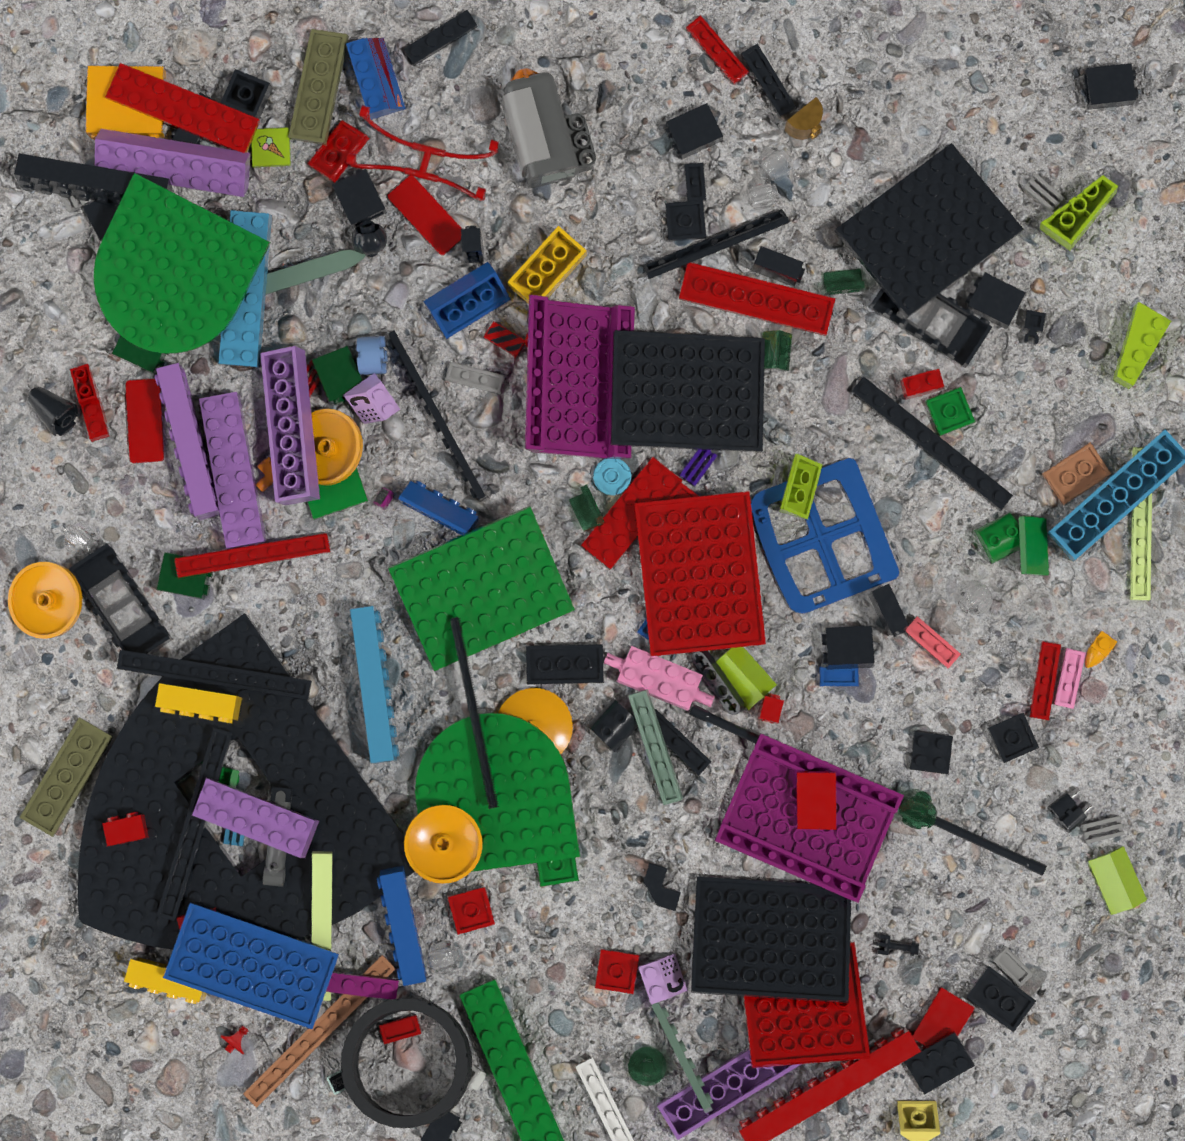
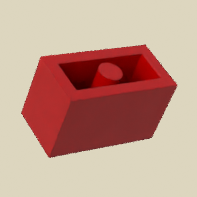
M940 369L905 377L900 381L905 400L941 391L944 388Z
M769 693L768 696L763 697L758 720L772 724L779 723L784 700H780L781 696Z
M138 812L126 814L127 818L119 819V816L107 818L108 822L102 823L107 846L149 838L144 815H138Z

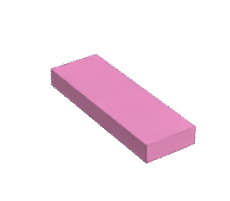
M1066 648L1054 705L1074 709L1086 652Z

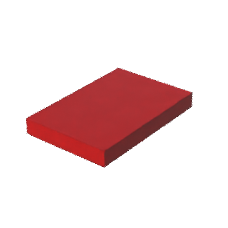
M341 120L329 135L326 145L322 144L307 164L335 183L349 166L346 163L348 153L358 154L370 138Z
M797 771V829L836 830V771Z
M940 987L912 1037L927 1047L953 1031L959 1036L975 1007Z

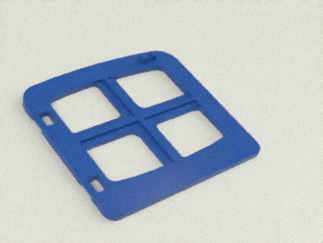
M852 458L823 467L817 486H820L830 481L838 480L854 509L855 517L831 527H825L813 501L808 520L805 519L809 528V534L784 545H779L771 524L768 506L782 500L787 482L760 491L751 501L753 519L770 568L788 606L796 613L811 612L892 581L899 576L898 566L856 461ZM861 531L864 534L870 552L873 570L847 581L844 579L835 557L832 542ZM814 549L819 553L831 586L812 595L802 596L789 572L785 560ZM879 574L881 580L870 583L868 577ZM823 595L825 601L815 604L813 598Z

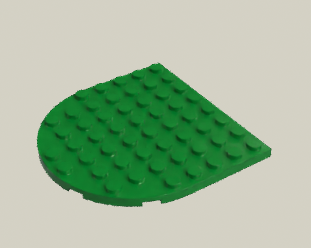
M134 173L97 251L94 265V287L97 301L110 325L130 343L142 349L158 353L176 354L195 350L213 341L231 323L271 242Z
M503 713L478 714L481 717L479 720H482L480 721L482 722L481 727H483L481 729H483L482 732L484 733L482 734L485 736L483 739L486 741L487 758L490 760L488 763L491 765V777L494 779L492 781L495 784L493 789H496L494 794H497L495 795L497 796L496 801L499 803L497 805L499 807L488 809L489 804H487L488 801L485 794L487 792H485V785H483L484 780H482L480 761H478L479 758L476 751L478 749H476L471 718L467 717L450 725L433 740L426 750L417 771L415 785L417 812L419 814L432 806L450 805L464 810L475 820L482 836V853L477 865L471 872L580 857L567 767L554 742L541 729L522 718Z

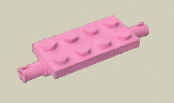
M631 646L627 658L622 659L610 653L605 658L604 664L619 670L618 683L638 691L648 689L650 696L686 711L689 710L691 703L694 701L711 707L715 698L714 695L712 696L699 690L698 686L703 676L702 674L658 656H651L650 653Z

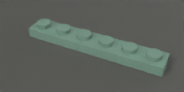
M646 689L629 694L628 697L663 805L681 801L683 796L649 691Z
M659 1002L651 1005L705 1113L712 1111L713 1109L710 1104L713 1101L708 1092L704 1093L702 1089L704 1083L700 1075H695L693 1069L696 1067L691 1057L687 1059L684 1053L687 1049L683 1041L678 1042L675 1036L678 1034L674 1023L669 1024L667 1017L670 1015L666 1007H661Z

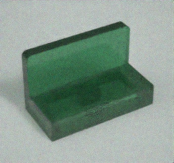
M861 269L825 272L823 274L825 296L863 292L865 289Z
M781 330L764 331L762 334V338H765L764 369H775L782 372L789 371L792 334Z
M587 484L580 487L582 494L569 499L583 532L605 523Z

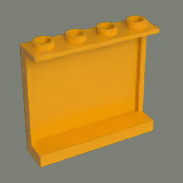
M88 66L86 134L91 139L95 140L101 129L165 138L162 121L105 98L118 66ZM130 66L159 79H166V70L163 66Z

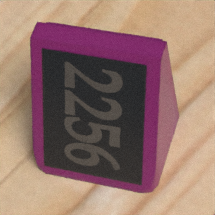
M383 487L373 503L386 510L395 496L394 492Z

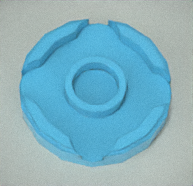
M607 458L597 464L593 479L595 486L600 492L605 495L615 496L623 493L628 488L631 482V472L628 465L621 459Z

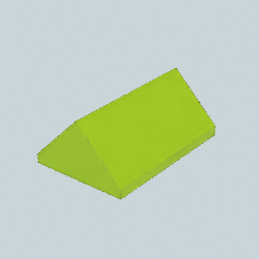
M795 454L779 512L808 520L822 464L800 454Z
M744 647L731 648L716 661L743 699L744 705L748 710L777 685Z
M1124 846L1088 861L1111 915L1133 909L1147 901Z

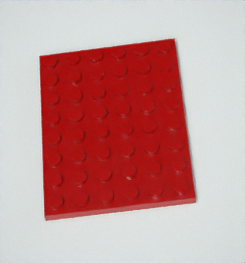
M750 492L635 503L651 656L765 645Z

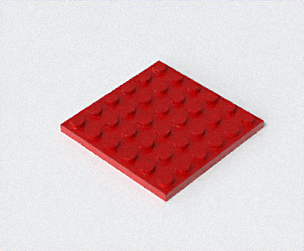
M850 942L848 1003L743 996L752 1068L870 1058L855 942Z

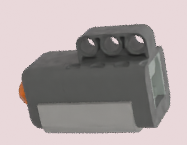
M529 68L518 70L512 80L505 86L502 108L521 176L526 178L528 188H537L574 178L578 173L591 170L595 165L596 154L585 117L579 113L564 116L555 79L551 74L545 72L537 73ZM579 121L582 126L576 128L572 125V122ZM584 139L587 144L581 146L577 143V140ZM590 157L592 162L586 164L583 162L582 158Z

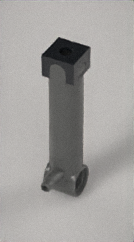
M272 787L270 801L290 809L293 789ZM267 845L263 885L283 887L286 872V852Z

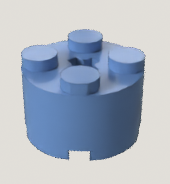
M385 336L357 338V364L360 375L387 374V364L384 362H388V353L383 348L386 347Z

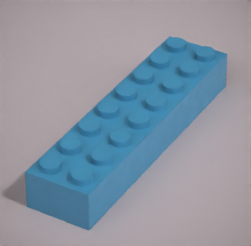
M231 211L230 222L270 242L272 215L267 213ZM270 245L235 317L228 327L221 332L219 364L260 368Z
M1165 429L1047 534L1074 562L1185 464V450Z
M374 606L350 609L371 764L397 761L400 753L399 746L394 742V737H397L396 726L392 725L391 720L395 716L393 707L389 705L392 693L391 688L387 687L386 680H389L388 668H384V661H387L386 650L381 645V642H384L383 630L379 629V623H382L381 613Z

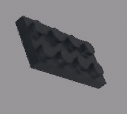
M603 644L526 646L527 685L604 683Z

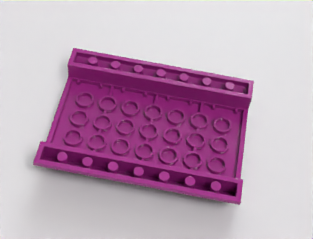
M529 295L526 450L542 454L599 459L631 458V446H610L613 331H634L635 307L623 305L613 307L552 301L548 300V297Z
M760 733L715 841L859 903L866 887L867 878L904 795ZM797 771H836V830L797 829Z

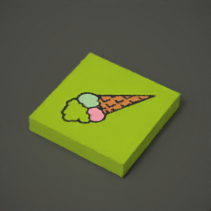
M289 128L256 130L252 140L253 168L291 166L290 139L288 138Z

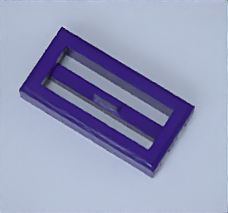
M698 450L679 476L695 487L717 455L710 450ZM704 451L705 454L687 477L685 474L701 452ZM708 455L711 456V459L695 481L691 480Z

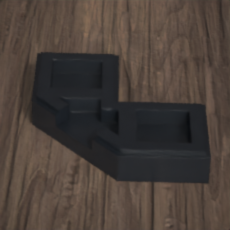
M649 863L644 883L653 900L659 907L676 911L681 892L662 887L668 868Z

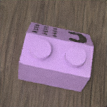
M375 373L344 394V397L363 424L384 421L400 410Z
M675 953L638 966L651 1004L687 991Z

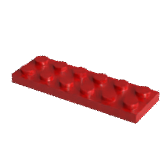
M652 457L581 544V547L611 570L638 537L635 503L667 500L683 480Z

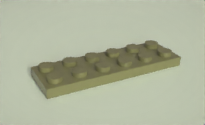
M311 29L288 136L290 140L326 145L347 48L346 43H348L349 38L347 34Z
M79 717L19 818L54 837L113 736Z

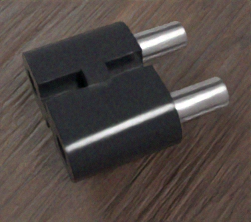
M1078 787L1070 794L1063 793L1048 806L1049 812L1054 818H1057L1058 823L1067 833H1070L1087 819L1085 814L1093 808L1091 803H1088L1082 809L1077 807L1074 798L1081 793Z

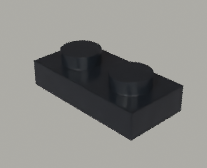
M704 163L685 164L687 201H706Z

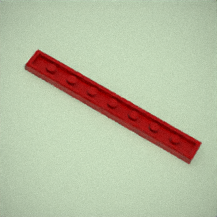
M324 533L174 559L177 576L182 578L330 553L328 535Z

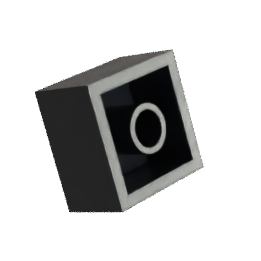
M235 69L220 103L260 119L273 88L269 82Z

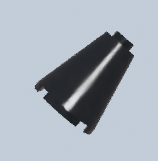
M42 387L33 388L28 394L29 403L54 436L56 434L63 436L69 432L76 424L74 422L76 416L79 418L81 415V409L78 405Z

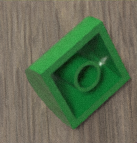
M1007 513L974 530L992 564L1020 550L1019 524L1011 513Z

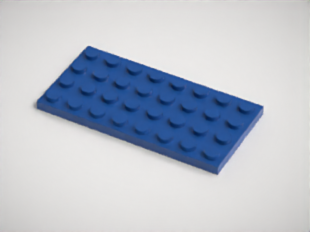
M190 902L163 978L313 1029L339 954Z

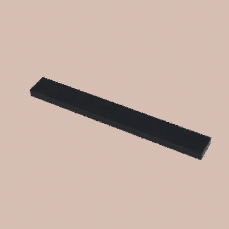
M780 209L643 264L642 267L648 279H651L788 224L789 220L785 212Z

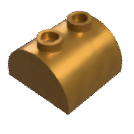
M815 97L787 120L785 131L789 136L799 140L808 138L813 140L821 133L822 126L820 123L823 116V107L819 99Z

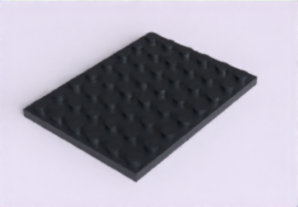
M951 143L837 227L835 233L902 314L909 318L1020 234L1024 228Z
M614 330L610 446L763 452L765 338Z
M697 876L691 993L848 1003L851 900L810 883Z

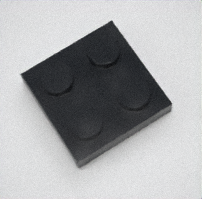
M703 200L665 203L668 242L706 239Z
M1020 713L987 728L1003 763L1039 748L1024 713Z
M914 731L909 770L949 775L953 736Z

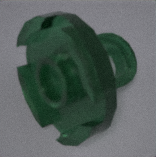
M924 791L917 792L915 796L904 798L898 809V815L900 814L902 817L901 821L914 829H921V827H927L928 829L932 827L938 814L936 807L932 804L931 796Z
M650 1046L638 1048L630 1056L628 1062V1070L632 1079L644 1086H651L660 1082L665 1076L667 1069L666 1059L657 1048Z

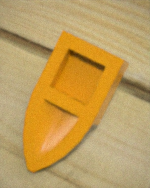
M1100 631L1087 650L1085 667L1090 668L1102 662L1109 655L1117 641L1105 632Z

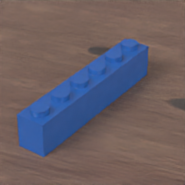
M399 866L380 870V877H377L379 889H383L384 895L381 896L382 906L386 907L388 914H385L387 926H391L392 932H389L390 943H394L396 949L393 950L394 961L399 963V968L397 969L398 979L402 980L403 986L426 982L427 974L404 867Z

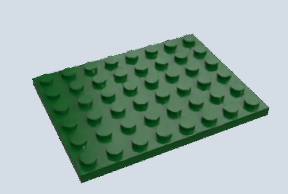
M531 506L388 567L434 671L459 660L450 623L451 618H461L459 623H462L460 624L462 625L461 630H463L461 632H463L462 635L464 636L462 637L465 639L463 642L466 644L464 645L466 646L465 649H467L465 651L468 653L466 656L469 657L575 610Z

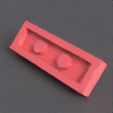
M918 616L905 629L911 638L947 669L961 655Z

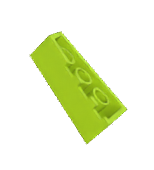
M1102 175L1085 188L1083 192L1073 197L1066 205L1056 210L1053 215L1040 223V230L1071 251L1115 196L1118 185Z
M1140 302L1134 305L1113 376V381L1127 389L1134 386L1171 323V320Z

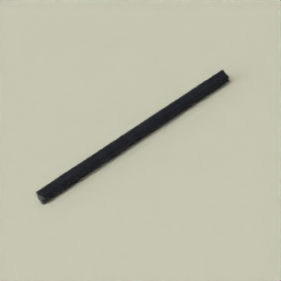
M455 617L450 619L459 659L460 673H462L464 692H466L468 711H470L472 730H474L476 749H478L476 751L479 758L478 761H480L482 780H484L483 785H485L484 789L487 792L485 794L488 801L487 804H489L488 809L499 807L497 806L499 803L496 801L497 796L495 795L497 794H494L496 789H493L495 784L492 782L494 779L491 777V765L488 763L490 760L487 758L486 741L483 739L485 736H483L484 734L482 733L484 732L481 729L483 728L481 727L482 722H480L482 720H479L481 717L478 715L480 714L478 713L479 708H477L478 703H476L478 701H475L477 696H474L476 691L473 689L474 684L472 683L474 682H471L473 677H470L472 672L469 670L471 669L469 668L470 665H468L470 664L468 663L469 658L466 656L468 653L465 651L467 650L465 649L466 646H464L466 644L463 642L465 639H463L464 637L462 636L464 635L461 632L463 631L461 630L462 625H460L462 623H459L461 618Z

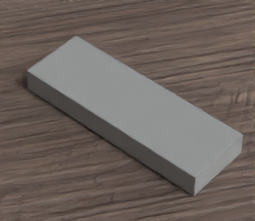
M450 362L445 381L501 395L505 375Z

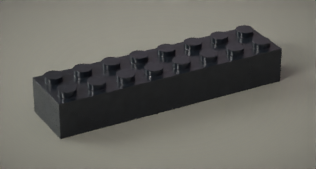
M21 153L18 154L14 172L20 187L25 191L33 192V190H36L46 195L54 193L64 198H71L73 196L78 197L82 201H89V199L97 200L100 204L112 202L116 206H119L134 175V172ZM136 173L174 193L169 178Z

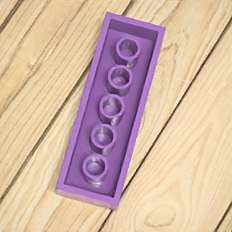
M209 778L205 780L192 814L195 817L299 858L306 857L319 823L316 819Z

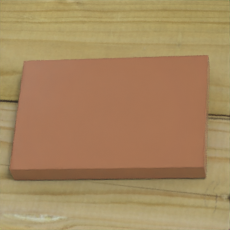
M1091 442L1042 473L1063 506L1112 474Z

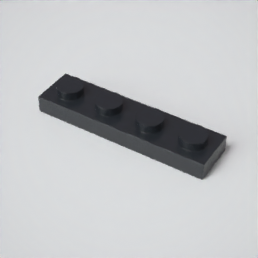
M465 10L405 47L404 51L413 66L478 26L469 11Z
M758 43L743 51L741 56L779 118L795 110L796 105Z
M655 709L666 746L699 776L712 761Z

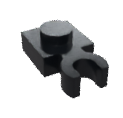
M1032 310L1026 311L1023 330H1028V333L1024 336V343H1027L1028 337H1033L1034 345H1037L1039 342L1037 332H1043L1046 313Z

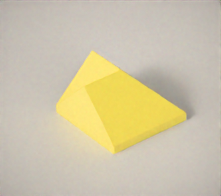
M897 1101L900 1134L909 1141H929L940 1134L936 1101Z

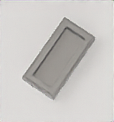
M1006 946L991 959L1019 988L1033 975Z

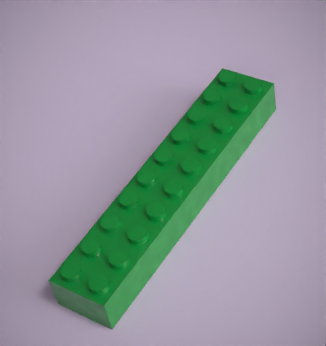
M497 978L461 993L462 1003L521 1141H566Z

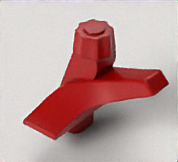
M241 1026L232 1036L221 1035L220 1038L228 1043L225 1050L231 1054L236 1049L244 1055L241 1041L249 1030Z

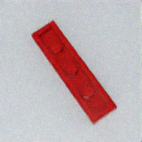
M701 15L686 27L687 31L733 85L749 74V71Z
M1041 642L1029 714L1030 718L1049 721L1061 644Z

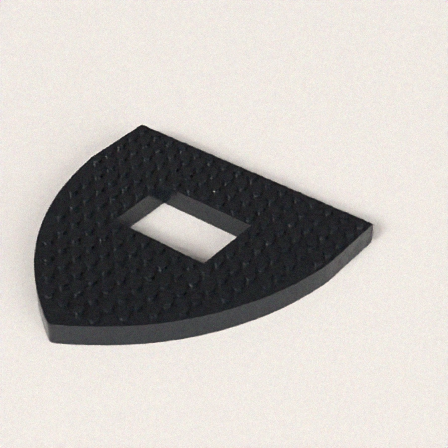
M246 613L181 658V660L292 677ZM162 676L141 700L119 732L102 765L91 794L79 853L78 914L81 923L107 934L144 945L170 950L174 949L180 932L178 922L159 917L157 912L191 804V800L178 782L202 765L213 728L233 733L230 744L239 739L273 787L293 789L290 810L316 819L319 823L305 858H299L286 852V872L283 887L263 885L266 859L243 875L206 823L178 916L186 915L191 902L208 909L216 908L217 912L298 939L312 934L313 851L332 852V925L362 911L384 895L383 889H379L377 877H380V870L403 866L406 878L415 871L410 866L405 855V834L309 700ZM159 683L242 697L238 721L233 720L232 723L218 721V717H214L213 720L198 718L199 714H194V717L179 715L180 711L176 710L175 714L160 712V708L155 707ZM138 812V815H144L149 838L107 846L102 824L108 822L107 818L119 816V819L127 818L126 814Z

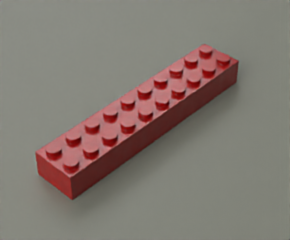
M901 1027L896 1028L891 1032L890 1037H881L874 1042L875 1045L869 1048L870 1058L843 1060L840 1062L841 1065L839 1067L828 1068L823 1072L824 1075L822 1077L811 1078L806 1082L808 1085L800 1088L798 1086L790 1091L791 1095L783 1098L781 1096L773 1101L774 1105L767 1108L764 1106L757 1110V1115L750 1118L747 1116L740 1120V1125L737 1126L744 1141H770L918 1054L921 1050L909 1030L906 1028L901 1029Z

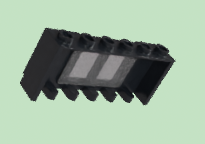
M882 288L870 305L871 309L965 368L969 365L992 329L988 320L983 317H976L971 309L967 307L962 308L957 305L958 302L951 297L946 298L941 293L909 318L902 314Z
M106 543L69 568L81 587L82 596L85 600L89 599L92 604L90 606L91 610L96 616L99 615L103 620L100 622L106 632L110 631L113 636L111 640L117 648L120 646L124 651L151 655L173 640L110 544Z

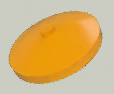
M334 409L316 410L311 413L318 485L337 484L348 478L358 466L363 451L362 435L358 425L347 414Z
M53 562L30 564L23 568L11 583L8 593L9 612L18 628L29 636L41 639L61 636L69 631L79 618L82 609L80 585L76 577L60 564Z
M541 688L520 690L511 695L498 712L522 718L541 729L554 742L560 754L565 751L571 740L573 722L570 711L559 696Z
M450 805L432 806L420 812L408 826L404 840L405 855L412 869L422 878L441 884L456 882L467 876L477 865L482 853L481 832L475 820L464 810Z

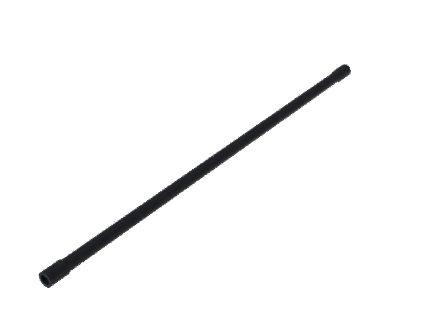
M693 704L689 715L697 719L709 722L755 744L760 736ZM903 800L901 801L899 810L1022 865L1041 876L1046 870L1047 865L1027 858Z

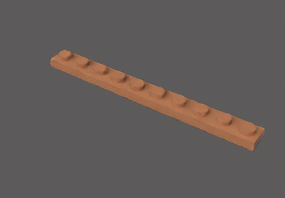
M382 955L363 975L387 978L396 968ZM343 994L315 1021L313 1029L308 1028L243 1093L244 1096L257 1108L367 997Z

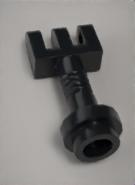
M877 934V938L884 939V942H876V946L884 948L883 950L875 949L876 954L889 955V949L910 952V956L918 955L919 943H916V941L912 940V944L890 942L891 935Z

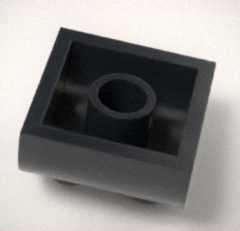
M612 698L587 727L615 752L638 728L636 719L619 702Z

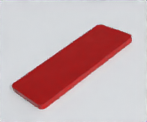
M408 176L388 194V199L441 256H444L461 241L462 228L414 176Z
M155 379L128 380L126 382L129 458L133 464L162 462L164 460L162 404L159 395L161 388L157 386Z

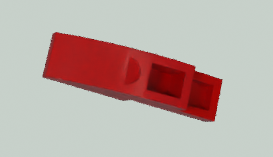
M89 364L70 369L90 441L94 442L110 437L103 405Z

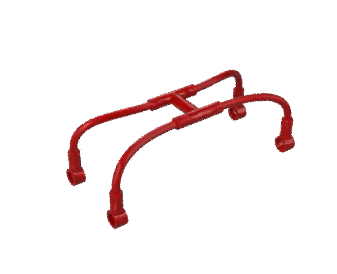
M362 105L360 117H363L374 129L386 137L405 146L412 147L411 149L424 152L419 170L391 165L358 164L356 162L357 154L349 152L346 160L347 164L359 169L404 172V174L447 184L476 200H485V188L478 187L475 194L452 181L439 177V175L428 173L427 168L431 154L457 159H484L492 157L498 153L499 141L491 140L489 151L491 152L485 154L465 155L449 153L446 150L416 142L411 143L390 134L370 119V107Z

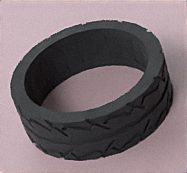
M398 998L374 1006L354 1023L342 1049L341 1074L348 1095L364 1115L377 1123L389 1127L414 1128L438 1120L459 1103L471 1077L472 1053L469 1040L463 1028L449 1012L436 1004L420 999ZM401 1011H416L432 1017L450 1036L456 1055L455 1075L448 1092L434 1107L416 1115L396 1114L379 1106L366 1092L359 1073V1053L369 1031L385 1017Z

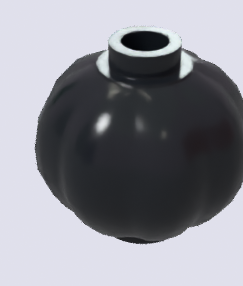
M373 221L361 222L352 233V243L355 250L368 257L377 256L387 244V235L384 228Z

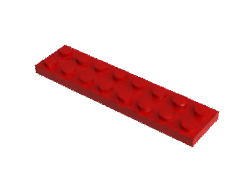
M122 63L119 64L105 96L106 99L242 153L248 151L260 123L258 118Z
M695 263L687 264L679 295V300L823 336L827 335L836 299Z

